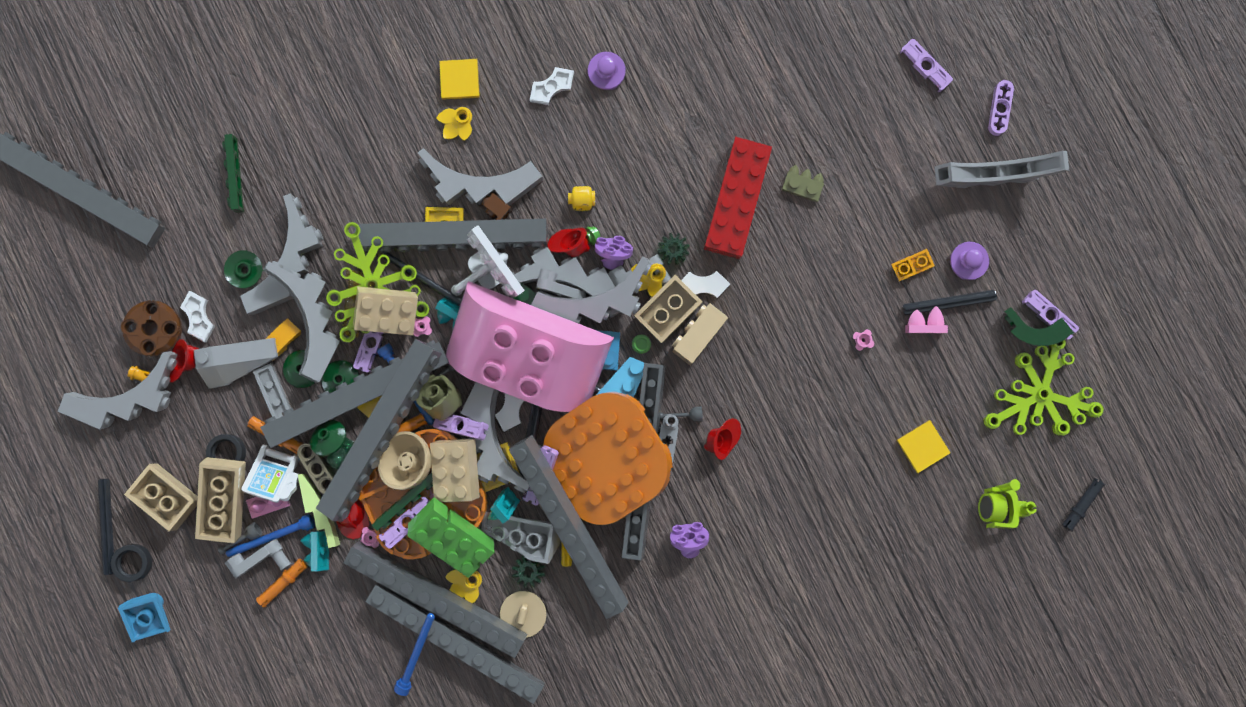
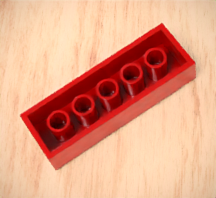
M735 136L704 250L741 259L772 146Z

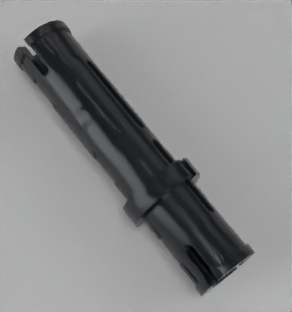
M1097 478L1093 479L1075 507L1070 509L1071 512L1066 520L1061 524L1065 529L1073 532L1078 522L1084 519L1086 516L1085 512L1105 484L1100 480L1098 482Z

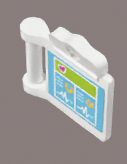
M263 444L242 486V492L278 503L280 500L288 501L297 490L298 474L293 471L300 460L298 455L294 454L292 456L270 449L268 445ZM266 456H269L272 458L288 462L290 464L287 467L265 460L264 458Z

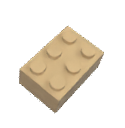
M674 275L634 316L663 343L703 302Z
M357 286L353 317L354 330L413 335L418 302L416 292Z
M711 303L707 307L705 305L701 307L696 314L698 319L695 322L691 320L684 330L686 332L684 337L679 336L672 345L674 347L672 352L690 366L728 319L725 314Z
M475 439L439 440L430 443L434 497L440 502L473 501L479 498Z
M149 464L124 494L168 531L178 530L197 506L198 497L159 464Z

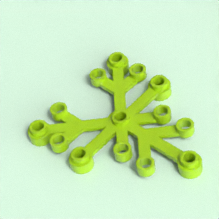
M349 222L345 225L344 232L346 236L351 238L358 259L346 254L340 248L334 251V257L336 260H343L362 269L364 277L352 272L349 267H343L340 274L344 279H351L361 284L358 285L359 287H368V283L372 281L375 283L374 288L388 289L383 287V285L401 279L406 281L415 279L417 271L411 265H405L400 272L380 278L385 266L390 262L387 255H380L378 257V264L372 274L370 265L378 249L383 245L382 238L379 236L372 238V245L365 256L358 236L360 234L359 225L355 222ZM354 226L356 228L355 233H349L348 228ZM375 239H380L381 244L379 246L374 245L373 241ZM338 251L344 253L342 258L336 257ZM382 257L387 258V262L385 264L380 263V259ZM345 269L350 271L349 276L343 275ZM410 269L412 274L406 276L405 270ZM411 285L409 289L403 290L411 292V289L416 287L418 288L416 295L418 296L421 292L417 285ZM357 286L340 292L337 290L329 291L326 295L327 302L332 306L339 305L342 299L356 295ZM332 294H336L338 296V299L336 301H332L330 299ZM418 301L417 307L423 305L424 310L418 312L416 309V315L424 317L429 313V306L423 301ZM355 307L335 312V319L339 322H343L346 318L351 317L348 325L339 332L340 338L344 342H351L355 338L353 327ZM339 312L344 313L343 319L337 318ZM346 330L351 332L349 337L343 335ZM361 331V332L367 334V333H369L370 331Z
M1063 340L1059 346L1057 344L1048 345L1051 348L1049 356L1046 346H1037L1035 348V354L1040 357L1046 368L1042 383L1031 365L1032 357L1030 354L1020 353L1015 357V364L1019 368L1025 369L1034 387L1025 385L1021 380H1015L1011 383V389L1015 392L1021 391L1032 396L1025 399L1009 394L1004 389L996 390L994 393L996 400H1005L1015 405L998 414H987L984 417V425L989 429H995L1000 426L1002 420L1019 412L1017 422L1013 426V432L1017 435H1022L1026 432L1025 422L1029 407L1036 403L1033 415L1030 417V423L1034 426L1043 423L1041 415L1045 405L1054 422L1052 425L1053 432L1056 435L1063 436L1069 433L1070 425L1067 421L1062 420L1052 401L1066 405L1072 415L1073 422L1077 425L1086 422V416L1080 413L1078 409L1086 411L1089 417L1096 418L1103 414V406L1098 402L1088 404L1080 401L1093 396V390L1090 387H1083L1080 392L1069 398L1053 393L1050 383L1054 370L1064 365H1070L1075 360L1071 353L1063 354L1057 360L1060 349H1063L1066 341ZM1040 348L1044 349L1043 355L1039 353ZM1066 356L1070 357L1069 363L1065 361ZM1023 357L1028 359L1026 364L1022 362ZM1018 382L1020 384V389L1015 388V383ZM1085 389H1087V390L1089 391V395H1088V396H1085V395H1084V390H1085ZM1043 390L1046 392V397L1041 396ZM1000 391L1004 394L1002 399L998 397ZM1095 406L1099 409L1098 413L1093 411ZM1078 415H1080V416L1082 417V421H1081V422H1078V421H1077V416H1078ZM1035 416L1039 418V422L1037 424L1034 422ZM992 417L996 419V423L994 425L991 423ZM1062 424L1065 426L1064 431L1060 430ZM1019 425L1022 427V431L1020 433L1017 431V427Z

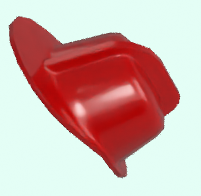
M564 229L556 232L548 241V249L556 253L564 252L570 257H577L584 252H588L590 247L586 238V229Z
M179 339L176 342L172 351L178 355L176 357L177 364L169 375L170 382H175L182 372L192 370L196 366L194 350L199 348L187 345L183 339Z
M731 418L720 428L710 430L704 449L714 453L720 460L725 459L740 439V422L737 419Z
M358 498L349 510L348 517L343 522L336 521L341 533L350 539L362 537L363 528H369L367 513L362 501Z

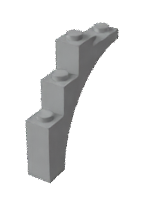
M424 148L418 152L421 157L419 162L425 169L427 167L430 168L432 171L430 176L436 183H439L435 186L438 191L436 196L442 203L446 201L448 205L467 192L465 195L471 204L475 202L477 206H480L484 198L491 196L492 193H497L496 196L510 206L543 181L542 175L531 161L521 168L503 175L475 177L461 174L445 167L436 161Z
M1067 151L1009 161L987 163L949 162L934 166L936 185L967 188L980 184L995 186L1007 182L1026 183L1039 180L1041 177L1069 171Z
M288 194L283 196L288 214L287 241L278 263L283 265V269L288 272L293 270L303 275L309 272L307 268L309 262L306 256H302V254L322 247L321 240H323V236L320 230H316L312 225L307 227L309 222L307 217L302 215L300 211L302 205L299 198ZM270 275L254 289L240 296L247 314L252 316L293 299L288 290Z
M540 247L533 252L534 255L531 258L534 264L528 263L520 268V272L512 273L519 284H527L538 281L541 269L550 270L557 273L556 282L578 288L581 291L587 292L589 296L602 294L615 287L604 267L602 269H599V267L593 269L587 277L576 257L573 259L569 257L561 262V266H558L548 247L545 249ZM610 306L608 308L611 310L610 318L621 313Z
M643 256L634 271L623 282L602 294L587 298H564L538 291L531 306L578 324L582 319L579 316L580 313L598 323H601L603 319L607 320L611 313V310L608 309L609 306L631 316L632 313L636 314L641 305L638 302L639 297L633 295V293H638L642 285L640 279L642 275H647L651 267L648 264L650 259Z
M275 261L272 263L268 262L263 271L275 278L288 290L303 316L306 329V350L299 375L318 383L340 340L336 339L335 334L328 331L323 332L333 311L329 310V306L322 302L315 303L325 281L321 280L322 277L313 272L311 274L307 273L302 279L299 273L293 270L288 272L283 269L284 266Z
M171 351L163 352L157 365L147 378L124 394L115 397L99 398L85 396L76 392L65 393L58 412L95 428L104 429L113 423L115 418L113 415L127 421L138 418L142 412L141 406L155 412L162 411L170 403L169 396L171 392L164 390V388L170 382L169 375L177 364L176 357L178 354Z
M476 382L461 414L465 415V418L489 425L488 430L484 432L486 434L483 441L475 439L476 452L482 453L477 463L478 479L488 483L489 480L495 482L497 476H499L497 480L505 484L511 482L515 484V489L523 493L526 490L532 492L526 479L507 460L498 442L495 428V407L499 391Z

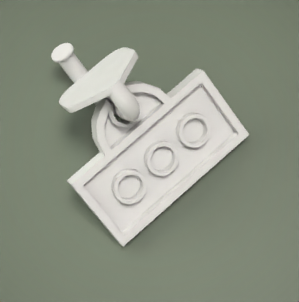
M479 226L473 228L467 234L469 244L472 248H477L478 250L468 260V267L473 274L460 283L453 285L452 293L458 296L466 289L468 281L472 283L478 281L482 287L492 289L501 283L503 285L501 287L506 296H511V298L521 294L524 289L506 265L508 254L497 252Z

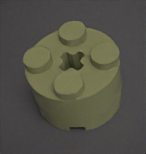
M431 375L421 388L419 397L416 399L417 404L425 412L439 421L445 420L462 405L460 391L444 375Z

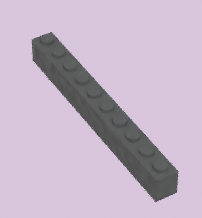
M7 132L4 134L0 133L1 161L144 244L155 247L166 229L160 226L161 221L152 216L148 219L143 216L145 214L144 211L137 207L129 208V203L119 197L117 200L112 198L111 192L104 188L98 190L95 188L97 184L88 179H85V181L79 179L80 174L71 169L68 172L63 169L64 165L55 160L52 162L48 161V156L38 150L34 153L31 151L32 147L23 141L20 144L15 142L16 137Z
M546 218L358 224L360 227V234L358 236L364 253H368L372 245L371 240L375 236L382 238L383 245L378 250L384 253L391 252V249H398L399 252H409L410 249L429 251V248H436L438 251H447L448 248L467 250V247H472L467 240L469 238L467 234L476 226L481 228L495 249H505V246L522 249L527 245H532V248H543V245H548ZM375 239L373 243L375 246H379L381 241L380 239Z
M415 339L316 506L318 511L332 521L343 522L348 517L353 503L358 500L359 493L368 483L369 476L378 466L379 459L388 449L392 437L399 431L401 422L409 414L411 405L419 397L421 388L429 380L430 373L439 363L442 353L425 342Z
M433 340L426 343L442 353L439 363L433 370L449 363L440 342L435 343ZM397 357L389 361L390 365L382 368L380 365L372 369V374L366 377L364 374L353 378L354 382L349 385L346 382L336 386V391L329 393V391L317 395L319 399L313 402L311 399L300 403L301 408L297 410L290 408L282 412L283 416L278 419L273 416L265 420V425L260 428L270 448L383 395L403 359L400 360Z
M644 363L640 403L645 408L644 413L658 434L666 366ZM650 501L626 517L622 558L642 560L644 558Z
M533 435L517 442L509 451L605 618L608 619L623 612L628 604L627 598Z
M360 541L351 547L344 561V564L513 658L516 657L528 635Z
M380 583L375 585L365 601L417 634H420L425 619L429 614L428 611ZM435 616L426 638L427 640L534 704L545 682Z

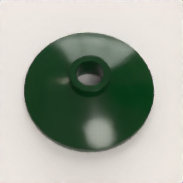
M247 250L234 252L227 258L224 265V274L227 281L238 288L252 287L260 280L263 272L262 262L259 257ZM247 267L248 272L244 274L243 268Z
M305 350L291 353L283 365L285 379L289 384L297 388H307L315 384V382L299 375L297 369L299 365L303 364Z
M334 361L327 366L322 376V386L325 391L332 393L336 391L335 387L346 382L347 385L353 383V378L359 376V372L348 361ZM339 375L342 376V381L340 383L336 381V378Z
M329 420L320 424L311 435L310 447L312 451L319 456H329L337 452L346 439L345 427L335 420Z

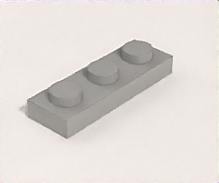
M270 363L254 370L253 373L272 417L275 416L278 419L283 416L282 412L290 409L291 406L275 368Z

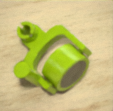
M1013 479L1009 483L984 489V494L980 497L978 503V512L984 522H992L986 524V528H1016L1019 524V518L1028 517L1036 512L1037 509H1033L1036 507L1035 503L1031 501H1018L1015 491L1019 490L1021 485L1017 479ZM1007 500H1008V503H1009V521H1008V523H1001V522H1003V521L1005 520V518H1006V516H1007V512H1008Z

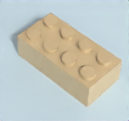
M207 457L199 464L195 539L235 543L241 536L244 498L242 486L245 482L246 462Z

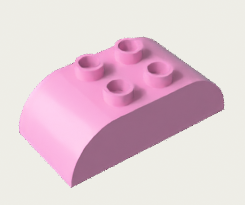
M468 281L448 344L446 357L450 365L457 372L470 380L545 409L570 412L593 396L614 337Z

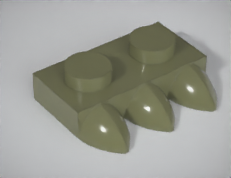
M794 165L787 172L782 191L818 202L824 185L823 176L819 173L811 179L809 169L799 175L798 166Z

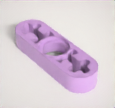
M1007 80L999 82L994 89L988 130L995 136L1004 133L1008 127L1014 86ZM1005 86V89L1008 91L1004 94V97L1001 98L1003 90H1000V88ZM998 103L1005 105L1006 111L1004 113L997 111L996 105ZM1004 117L999 121V126H1002V128L997 130V127L994 125L998 122V118Z

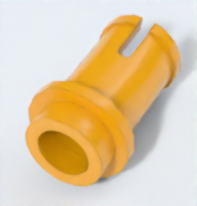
M131 366L127 376L130 377V380L135 379L142 382L150 373L139 369V366Z

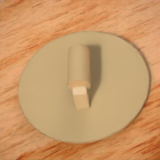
M518 591L508 596L503 602L500 610V619L527 633V637H531L537 634L544 626L546 608L543 601L534 593Z

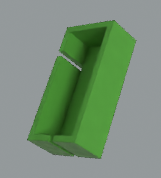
M435 497L408 523L409 538L468 578L480 567V563L483 564L494 554V539L450 509L448 511V507Z

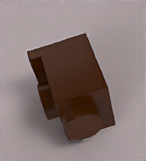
M493 193L491 196H486L481 203L487 209L485 213L493 219L497 217L496 220H505L512 212L511 207Z

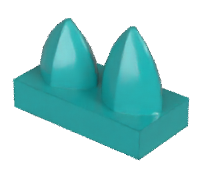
M446 298L440 300L435 307L438 310L437 318L439 324L446 323L453 318L454 328L460 307Z
M509 487L501 491L492 505L491 512L488 515L489 520L499 519L503 524L511 517L520 500Z
M315 531L304 536L300 541L311 549V553L303 561L311 568V571L329 570V548L325 531Z

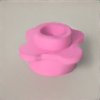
M427 316L423 319L415 318L413 334L416 337L432 333L430 318Z
M870 330L853 334L857 350L861 351L863 348H872L874 346Z
M368 527L363 528L360 542L373 548L378 547L379 542L375 537L377 536L375 530Z

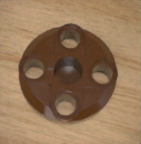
M148 300L138 303L128 311L121 323V330L125 342L133 351L141 355L155 357L161 356L163 352L171 351L175 347L176 342L181 338L182 324L173 308L159 301ZM153 305H156L157 311L154 314H151L150 308ZM132 323H135L136 329L133 332H130L129 326ZM171 325H175V332L169 334L168 328ZM150 343L154 344L152 352L147 351V346Z

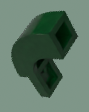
M1012 307L1004 311L1007 314L1004 318L1009 324L1017 326L1011 332L1028 344L1037 346L1053 345L1065 340L1074 333L1062 317L1047 328L1035 329L1026 325Z

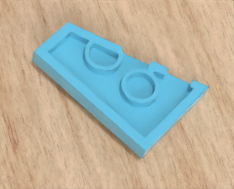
M629 357L596 395L606 392H618L625 395L628 394L634 398L643 377L644 362Z

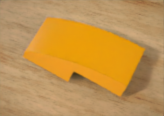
M927 249L891 264L899 282L935 266Z
M287 318L266 339H276L279 356L287 350L288 344L301 335V330Z

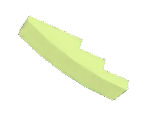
M299 474L298 479L305 513L313 512L317 530L325 529L328 548L339 546L340 541L334 521L316 509L322 498L320 492L307 474Z

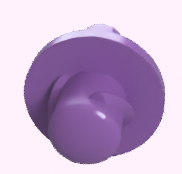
M601 52L595 55L588 65L589 79L593 85L600 89H616L624 80L625 64L615 53Z
M615 236L614 238L599 237L595 243V252L604 257L601 260L603 266L613 270L623 265V260L632 256L633 247L622 236Z
M964 242L958 245L951 253L950 265L953 272L960 279L974 280L981 277L987 271L989 256L985 248L980 244Z
M699 522L675 525L670 534V542L675 548L681 550V554L684 557L694 558L698 556L699 549L708 544L709 533L702 523Z

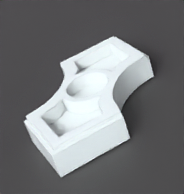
M555 67L553 74L548 79L541 82H533L530 102L549 105L552 97L558 92L571 91L574 71Z
M717 271L706 277L696 276L689 272L681 280L695 295L706 293L716 298L730 285Z
M189 291L180 307L189 318L188 334L203 342H207L215 328V325L209 321L206 315L208 300Z
M506 393L504 406L495 415L504 432L521 423L519 411L524 400Z

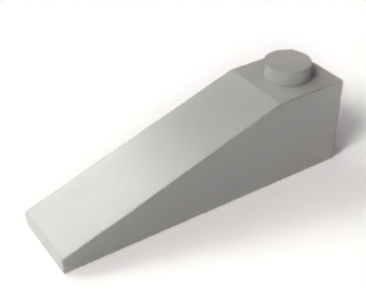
M275 338L194 350L196 369L209 389L228 386L238 378L246 376L252 370L260 368L278 357Z
M486 512L482 521V532L506 544L510 549L519 552L531 561L550 563L560 545V538L551 522L511 516L508 521L502 524L499 519L489 520L488 515L490 512Z

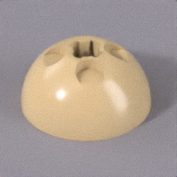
M407 431L399 432L392 437L388 449L382 454L378 464L379 475L387 486L398 490L410 489L423 482L430 472V448L424 439L417 434Z

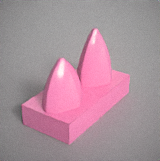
M935 306L929 314L927 325H925L923 315L918 310H915L909 318L908 325H905V333H948V325H944L943 315L940 309Z
M260 497L246 500L252 519L290 506L289 500H280L278 503Z

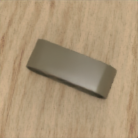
M303 444L298 448L297 455L318 490L324 494L327 490L324 486L327 480L332 481L335 475L323 456H319L312 451V455L309 458L306 457L304 451L307 447H311L310 444ZM318 463L322 466L320 474H317L314 470L315 465Z

